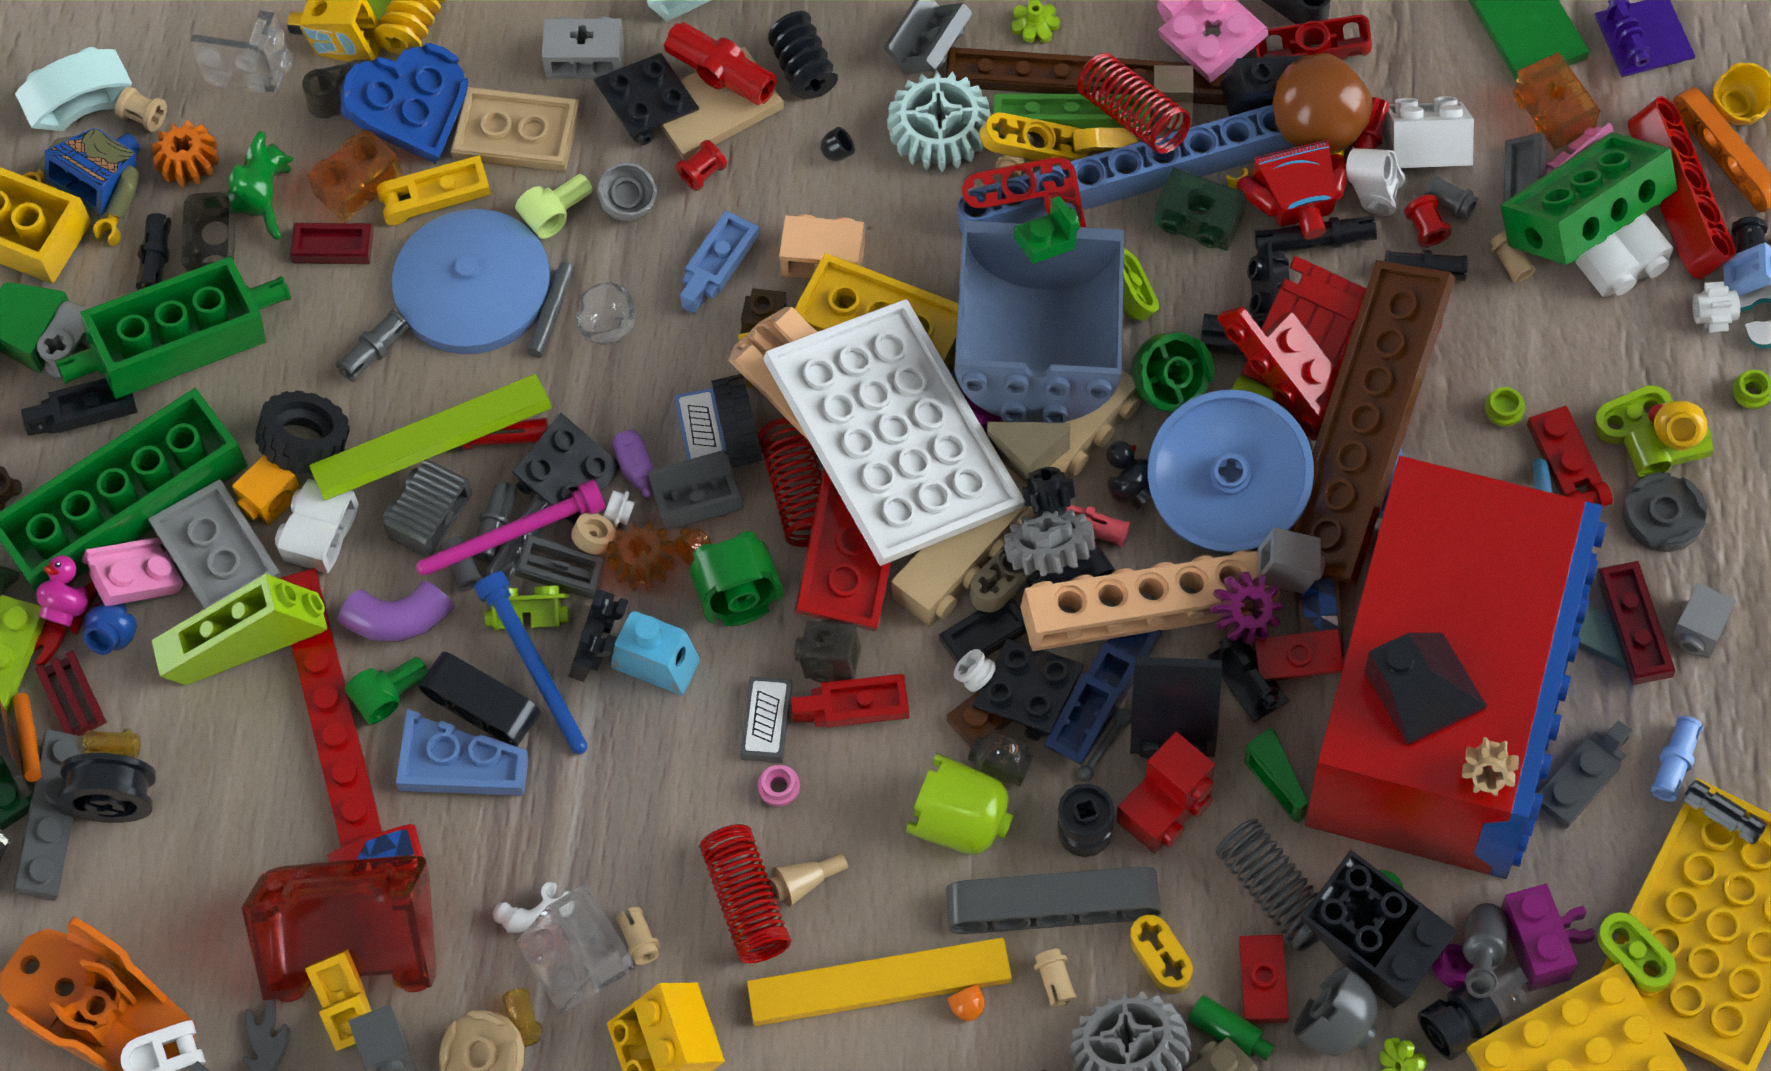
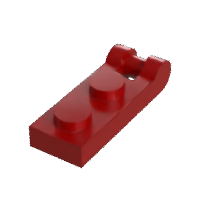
M1567 405L1529 417L1527 427L1542 458L1548 463L1549 473L1559 494L1603 505L1602 508L1612 505L1611 490L1608 484L1602 480ZM1584 485L1588 488V491L1582 493L1576 490V488Z

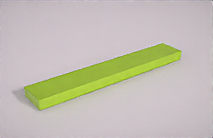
M535 373L309 465L321 495L324 501L547 411L552 406L547 393Z

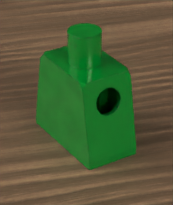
M12 282L2 284L0 288V352L33 371L41 373L45 366V360L38 353L37 343L54 319L60 305L65 301H69L66 293L60 290Z

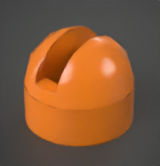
M979 985L966 988L947 998L952 1012L964 1021L977 1019L982 1014L985 1006V999Z

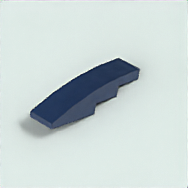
M1161 630L1112 638L1107 643L1104 642L1087 673L1083 672L1051 733L1048 735L1044 747L1082 766L1133 685L1135 657L1150 656L1161 637Z

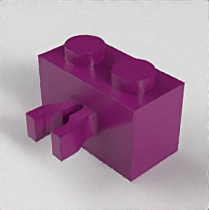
M1547 883L1506 894L1501 909L1509 919L1508 937L1529 992L1571 980L1578 962L1570 943L1585 944L1593 942L1595 938L1593 928L1585 931H1578L1575 928L1565 931V929L1570 928L1573 921L1585 918L1586 910L1584 905L1573 908L1565 916L1560 917Z

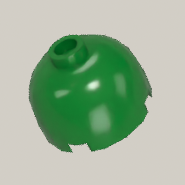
M1175 331L1154 335L1142 343L1134 355L1131 368V376L1140 399L1156 410L1173 413L1189 400L1205 394L1209 381H1213L1215 375L1213 357L1205 343L1187 333Z

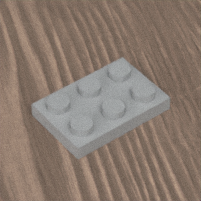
M220 479L148 518L152 529L203 610L264 574L277 578L281 577L276 565Z

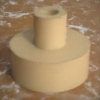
M584 513L577 519L571 531V537L578 550L594 555L603 554L609 549L615 537V528L607 518L600 514L591 515L590 513Z

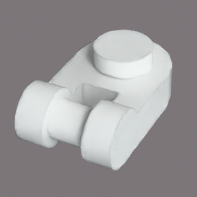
M192 1020L184 1021L129 1041L123 1048L120 1057L121 1066L124 1071L189 1070L197 1061L202 1065L206 1061L202 1049L197 1050L193 1038L196 1034V1029ZM176 1042L180 1055L167 1059L163 1045Z

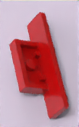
M1244 307L1222 311L1217 319L1224 327L1226 336L1238 345L1248 358L1250 367L1257 374L1261 375L1272 389L1276 401L1285 406L1299 423L1305 435L1312 441L1317 440L1325 412L1316 400L1337 378L1339 372L1293 312L1282 314L1264 333Z

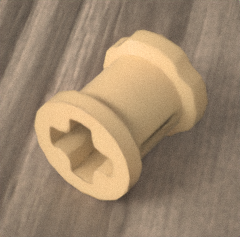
M131 86L126 87L121 92L115 106V115L119 119L124 121L128 119L143 124L144 129L150 132H155L160 128L167 112L166 101L160 98L152 100L140 95L136 88Z

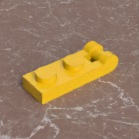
M480 155L384 181L376 187L379 201L385 205L383 209L385 222L390 226L400 225L410 217L492 195ZM410 193V199L399 200L402 195Z

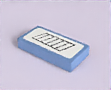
M713 388L674 395L687 460L722 450L727 452Z

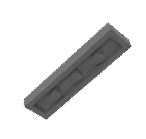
M47 729L43 735L39 755L42 777L34 782L13 893L55 901L58 897L73 816L61 810L57 805L58 793L65 788L66 780L60 774L61 764L69 757L86 753L88 738L50 729Z

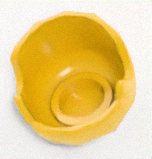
M1736 63L1715 82L1712 88L1711 102L1724 119L1734 126L1752 125L1764 117L1771 108V75L1766 69L1756 63Z

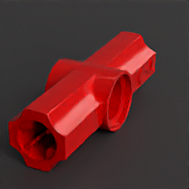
M684 21L680 24L676 23L668 32V37L664 43L665 52L694 68L698 76L710 87L722 89L725 86L757 106L761 103L765 104L772 96L774 87L777 84L776 75L747 59L741 48L731 40L721 37L716 41Z

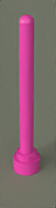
M594 479L578 485L577 491L572 492L573 497L426 557L417 563L416 570L420 575H429L577 512H580L581 515L584 513H590L591 515L606 510L601 492Z

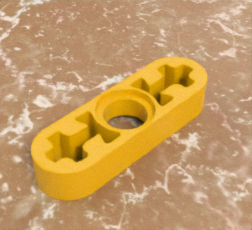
M998 112L992 114L979 131L980 141L983 146L994 153L1030 160L1062 157L1070 162L1085 158L1090 154L1072 152V147L1066 145L1070 141L1074 148L1073 131L1080 130L1077 127ZM995 127L1000 128V134L1006 135L1003 139L999 138V133L993 130ZM1035 132L1039 134L1044 140V147L1036 148L1031 145L1027 139V133Z

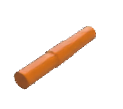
M18 693L14 695L12 700L24 777L29 782H35L42 777L30 698L26 693Z

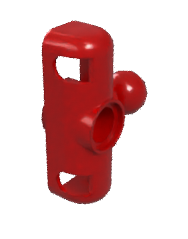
M1352 15L1267 29L1269 36H1281L1283 45L1281 50L1268 52L1266 39L1269 36L1256 45L1257 57H1263L1265 54L1297 56L1327 53L1345 60L1347 57L1368 55L1372 50V39L1368 18L1364 15ZM1351 22L1357 23L1360 37L1344 39L1343 26Z

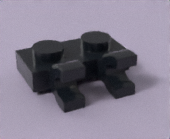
M600 589L596 590L568 677L584 682L590 670L598 671L602 658L611 655L616 637L608 635L607 638L603 639L601 636L602 633L610 634L614 621L620 620L624 616L629 600L620 598L619 601H613L614 594Z

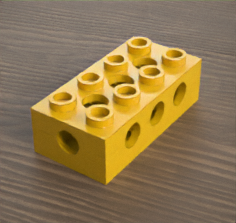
M826 252L824 253L795 307V310L817 332L907 299L950 373L955 366L958 303Z

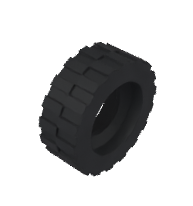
M738 374L711 380L731 468L763 461L744 376Z
M296 390L295 392L285 391L281 392L280 395L271 396L269 401L263 404L255 433V443L258 444L260 453L264 454L272 464L275 463L279 468L291 470L294 473H309L310 475L312 472L309 465L344 451L350 431L349 420L342 413V409L338 405H334L327 398H322L315 393H304L303 391ZM283 426H303L317 432L322 438H299L283 429Z

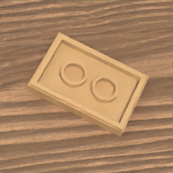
M745 46L742 47L741 50L745 57L756 63ZM694 72L680 81L698 105L699 110L660 125V127L681 158L686 161L700 149V143L704 140H709L716 145L784 109V103L774 89L769 100L765 104L761 103L757 106L725 86L722 89L710 87Z
M467 87L451 148L452 159L463 160L480 155L482 163L566 172L580 111L579 99Z

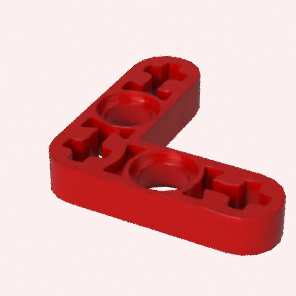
M1049 157L974 172L964 179L961 186L964 200L974 208H987L1043 197L1046 215L1050 214L1051 198L1060 196L1064 203H1070L1075 207L1080 227H1086L1075 168L1069 160L1062 157ZM1059 163L1061 169H1068V176L1062 179L1063 185L1056 186L1053 180L1041 181L1044 190L1036 191L1037 179L1032 171L1033 167L1040 166L1039 174L1052 172V165ZM1023 171L1028 175L1030 185L1024 193L1015 194L1008 189L1007 179L1011 173ZM1001 174L1000 186L1005 194L1004 198L997 199V190L985 193V200L978 201L975 195L969 196L968 189L974 187V180L981 179L984 185L995 184L993 175Z

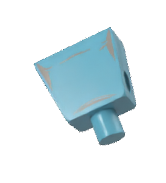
M631 611L614 644L611 668L683 696L700 663V658L684 630L652 616Z

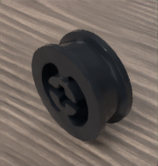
M112 753L79 754L69 757L62 762L60 774L66 780L65 788L58 793L57 805L64 812L81 819L107 823L137 821L151 814L153 801L147 794L148 788L155 783L156 771L148 763L133 757Z

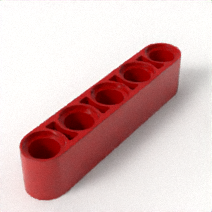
M1659 96L1630 118L1627 125L1632 138L1671 149L1678 190L1662 200L1659 206L1684 267L1693 277L1701 280L1735 256L1736 251L1681 115L1670 100Z

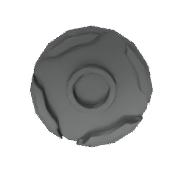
M1658 472L1645 475L1632 485L1623 503L1622 517L1627 531L1638 543L1655 551L1672 552L1685 549L1697 540L1705 526L1707 517V505L1702 492L1690 480L1684 477L1679 479L1671 476L1672 473Z

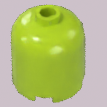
M936 753L933 765L939 767L937 772L928 770L913 808L915 809L914 816L919 817L917 823L909 821L905 833L964 854H981L991 847L996 836L1002 839L1006 837L1014 816L1006 812L1009 802L1007 789L1002 782L994 777Z

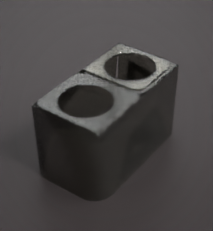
M197 193L189 195L184 201L181 262L187 272L214 263L203 262L205 258L211 255H220L224 258L231 256L234 261L236 216L229 197L225 193ZM214 221L223 222L228 226L227 239L217 245L208 244L202 238L203 228Z

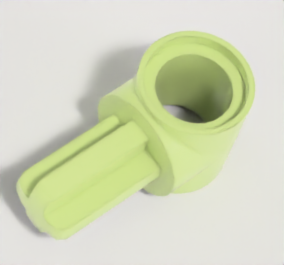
M578 174L553 191L549 187L543 189L540 186L527 190L516 202L515 210L540 239H547L558 233L566 223V210L591 194L593 188L584 175Z

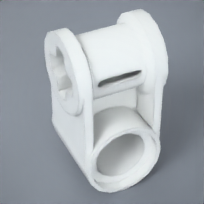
M1353 148L1347 158L1346 173L1348 181L1352 183L1361 206L1367 212L1381 217L1392 215L1396 209L1394 199L1397 191L1404 185L1406 180L1405 174L1397 162L1395 152L1393 150Z

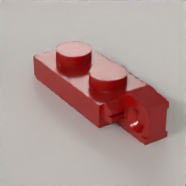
M904 674L823 682L821 687L811 689V696L793 697L790 703L793 723L815 721V727L826 726L828 728L909 719Z

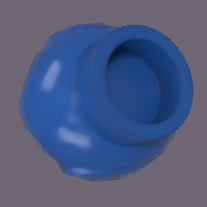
M103 601L95 604L87 613L84 620L85 631L83 633V640L91 651L100 655H106L112 650L124 649L132 642L137 629V623L132 614L126 613L125 603L105 607Z

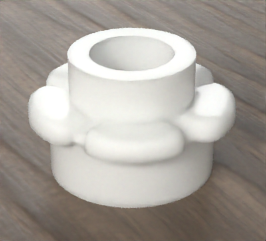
M613 490L603 517L607 518L615 529L618 523L627 525L635 502L627 500L629 496L628 491L622 494Z

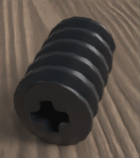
M795 11L777 20L769 30L768 41L773 47L775 57L779 60L780 68L784 71L786 81L790 84L791 92L796 97L802 99H813L823 96L836 85L838 74L832 73L833 63L828 59L827 50L822 47V40L817 35L816 27L811 23L810 14L806 11Z

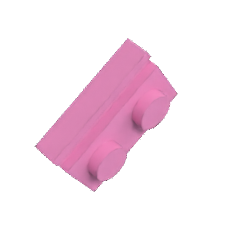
M158 537L86 549L82 561L84 564H88L91 570L89 575L105 607L180 592L184 583L167 551H163L162 543Z

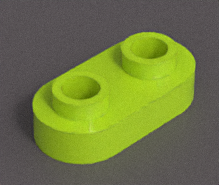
M1124 248L1123 312L1131 319L1145 321L1159 309V302L1140 262L1130 251Z
M1649 385L1606 402L1597 411L1594 420L1595 433L1606 443L1622 444L1624 443L1625 436L1630 432L1644 426H1654L1644 408L1673 402L1672 397L1665 389ZM1616 423L1621 429H1612L1608 424Z
M1618 912L1604 919L1599 928L1597 940L1599 947L1615 965L1620 963L1631 981L1639 989L1647 992H1658L1665 989L1672 981L1676 972V963L1672 954L1631 914ZM1622 934L1626 938L1627 943L1617 944L1614 942L1612 935ZM1653 966L1658 971V976H1648L1644 972L1643 967Z

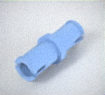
M1689 716L1678 717L1669 745L1663 747L1659 759L1662 763L1650 792H1653L1652 795L1662 801L1674 802L1677 800L1685 773L1693 767L1695 762L1693 752L1704 728L1697 719Z

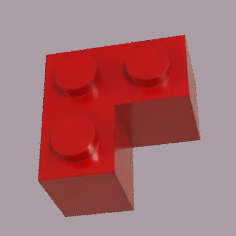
M1175 732L1147 761L1146 777L1117 806L1116 822L1154 854L1163 845H1166L1168 848L1171 847L1184 832L1185 828L1182 825L1192 815L1196 818L1200 817L1212 803L1211 793L1215 785L1213 781L1215 763L1178 732Z

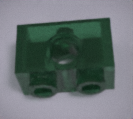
M1173 167L1155 204L1154 225L1159 226L1169 234H1181L1197 240L1207 248H1219L1228 251L1245 215L1247 199L1244 192ZM1200 210L1205 212V214L1199 215L1192 211Z

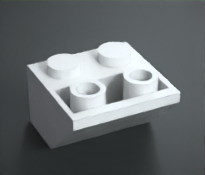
M1442 96L1434 98V103H1418V99L1399 98L1395 100V104H1389L1385 118L1388 150L1395 152L1400 168L1473 165L1474 118L1463 102H1457L1456 97Z

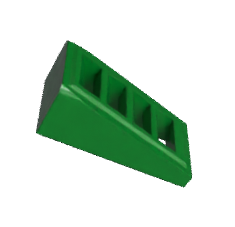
M1270 727L1247 743L1244 763L1294 822L1299 823L1305 818L1308 802L1276 732Z

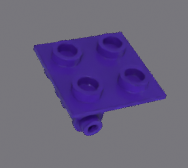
M1608 0L1609 6L1607 10L1594 14L1621 77L1695 59V54L1670 0H1643L1630 4L1629 0Z

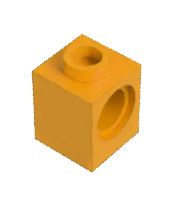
M265 455L232 485L238 498L236 505L240 511L252 521L257 517L268 527L291 505L295 491L301 489L296 476L291 471L281 469L275 463L272 464Z

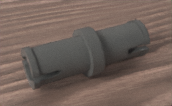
M391 310L372 331H365L358 337L359 343L336 363V367L340 369L339 372L346 379L354 382L374 360H381L387 354L386 349L409 329V325L405 323L404 317L398 312Z

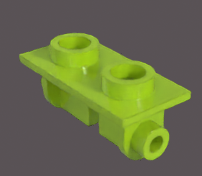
M559 586L534 587V595L518 596V588L508 589L511 594L508 599L523 627V613L531 612V628L561 627L562 623H569V607L561 606V599L570 598V594H559ZM493 606L492 610H485L486 627H494L495 631L505 629Z

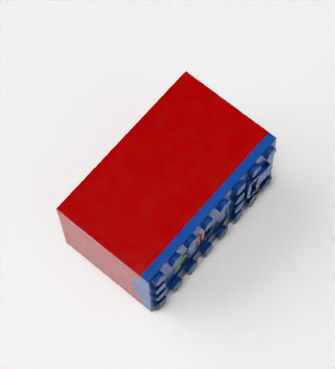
M1399 455L1320 752L1305 823L1306 827L1507 879L1512 865L1520 867L1529 836L1531 837L1535 821H1537L1543 795L1535 793V791L1539 787L1540 780L1546 781L1553 755L1547 754L1545 751L1548 749L1550 740L1556 741L1562 715L1555 713L1559 700L1565 702L1571 676L1565 675L1568 662L1574 663L1580 641L1578 635L1581 624H1583L1589 603L1588 594L1597 569V554L1592 553L1593 546L1601 548L1607 523L1599 521L1603 505ZM1407 633H1443L1487 707L1483 711L1413 744L1407 745L1364 673L1368 653L1370 650ZM1484 737H1487L1489 741L1497 743L1507 741L1508 756L1516 755L1519 757L1518 769L1513 771L1515 773L1514 787L1504 785L1498 791V796L1495 797L1492 792L1481 790L1477 793L1473 792V779L1462 778L1463 764L1467 763L1465 759L1466 748L1473 747L1476 749L1482 744Z

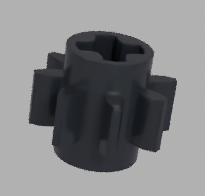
M1043 467L1031 473L1030 478L1026 479L1027 486L1022 488L1025 507L1032 506L1033 513H1036L1039 517L1042 516L1043 511H1049L1051 514L1057 511L1058 517L1063 515L1067 511V507L1071 506L1070 499L1076 497L1073 479H1065L1064 472L1055 467Z

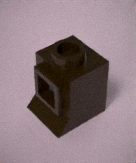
M752 288L751 296H745L740 334L750 332L760 321L784 307H788L786 292Z

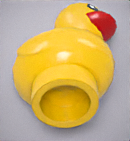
M1673 401L1652 406L1648 411L1649 420L1654 423V431L1658 439L1671 449L1686 451L1697 446L1707 433L1708 424L1703 409L1692 402Z

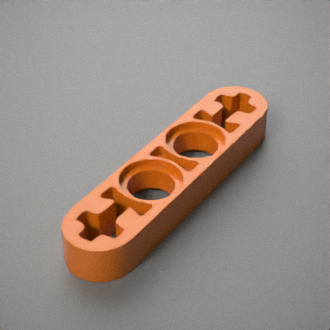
M1690 87L1673 98V104L1678 109L1686 128L1757 211L1766 212L1771 209V173L1698 88Z

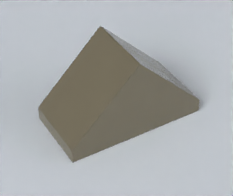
M987 422V436L1000 459L1026 484V479L1030 478L1032 472L1043 467H1050L1070 449V423Z

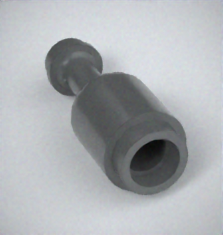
M1491 903L1477 905L1467 915L1462 950L1468 962L1474 965L1466 974L1465 984L1468 992L1477 998H1485L1493 993L1497 984V977L1491 968L1499 965L1507 954L1509 919L1499 906Z

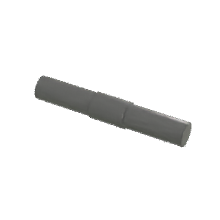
M567 262L559 264L549 294L542 307L536 329L527 350L528 354L533 357L540 358L543 356L551 331L562 307L564 296L575 269L573 265Z

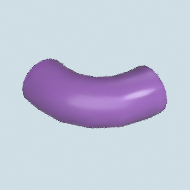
M422 581L412 593L396 601H382L371 596L363 589L357 590L344 602L337 619L349 631L372 641L401 642L427 633L448 616L454 609V604L435 585L428 581Z

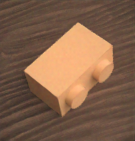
M800 214L798 216L785 215L779 254L781 276L811 279L825 252L862 266L865 248L864 222L846 217L824 219L816 218L809 214Z

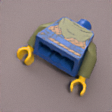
M92 128L76 136L57 138L45 150L44 156L36 165L39 168L38 171L28 172L23 176L46 185V182L61 191L80 197L84 206L100 216L108 212L107 218L100 219L94 224L93 231L98 241H100L105 231L112 230L108 236V243L111 247H114L121 240V232L116 225L119 218H125L135 195L139 179V173L136 170V154L140 151V145L131 134L126 133L118 139H114L100 129Z

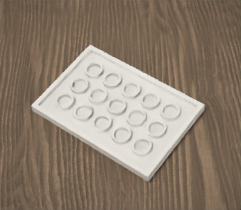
M907 299L766 351L763 361L880 566L1022 508L1025 503L1023 496Z

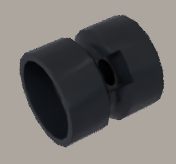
M1088 783L1075 785L1064 793L1059 802L1057 826L1059 840L1066 850L1073 855L1081 857L1095 856L1104 851L1111 842L1113 834V801L1108 793L1099 786Z
M1465 981L1447 993V1002L1438 999L1418 1013V1021L1426 1037L1434 1048L1450 1061L1467 1050V1047L1472 1044L1473 1037L1480 1040L1502 1026L1500 1012L1491 997L1477 998L1472 996L1467 990Z

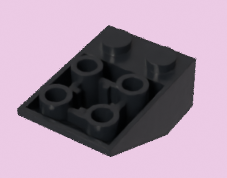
M1353 850L1347 853L1300 917L1344 966L1361 976L1371 986L1373 992L1394 1009L1411 996L1457 931Z

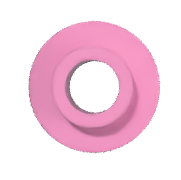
M774 765L764 770L758 779V792L762 800L767 804L776 807L786 806L797 798L800 792V780L797 773L790 767ZM777 782L787 785L783 792H774L771 788Z

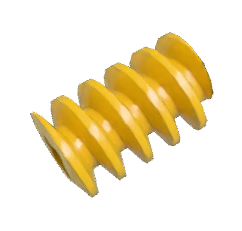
M446 0L391 1L386 8V13L380 19V25L374 30L373 36L376 42L388 52L396 55H401L405 49L410 50L413 47H422L420 39L427 37L428 29L426 27H431L434 24L435 18L433 15L440 13L441 5L439 3H444Z

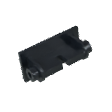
M1267 243L1250 259L1247 275L1251 280L1252 289L1249 308L1253 316L1263 313L1268 314L1278 293L1277 288L1280 289L1284 279L1290 280L1289 260L1285 258L1283 252H1272L1271 243Z
M1227 635L1219 641L1221 648L1207 656L1210 660H1222V679L1254 723L1289 703V699L1276 681L1265 682L1257 670L1255 652L1249 644L1243 643L1241 636L1235 641L1228 640Z

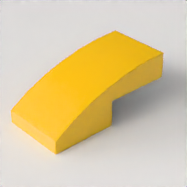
M345 949L312 963L305 968L322 1006V1009L319 1011L320 1017L336 1052L356 1044L348 1020L371 1012L349 950Z

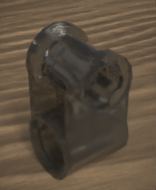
M353 60L345 64L309 71L302 80V88L309 112L314 117L320 119L342 114L340 110L342 82L355 64L358 63L359 65L367 60Z

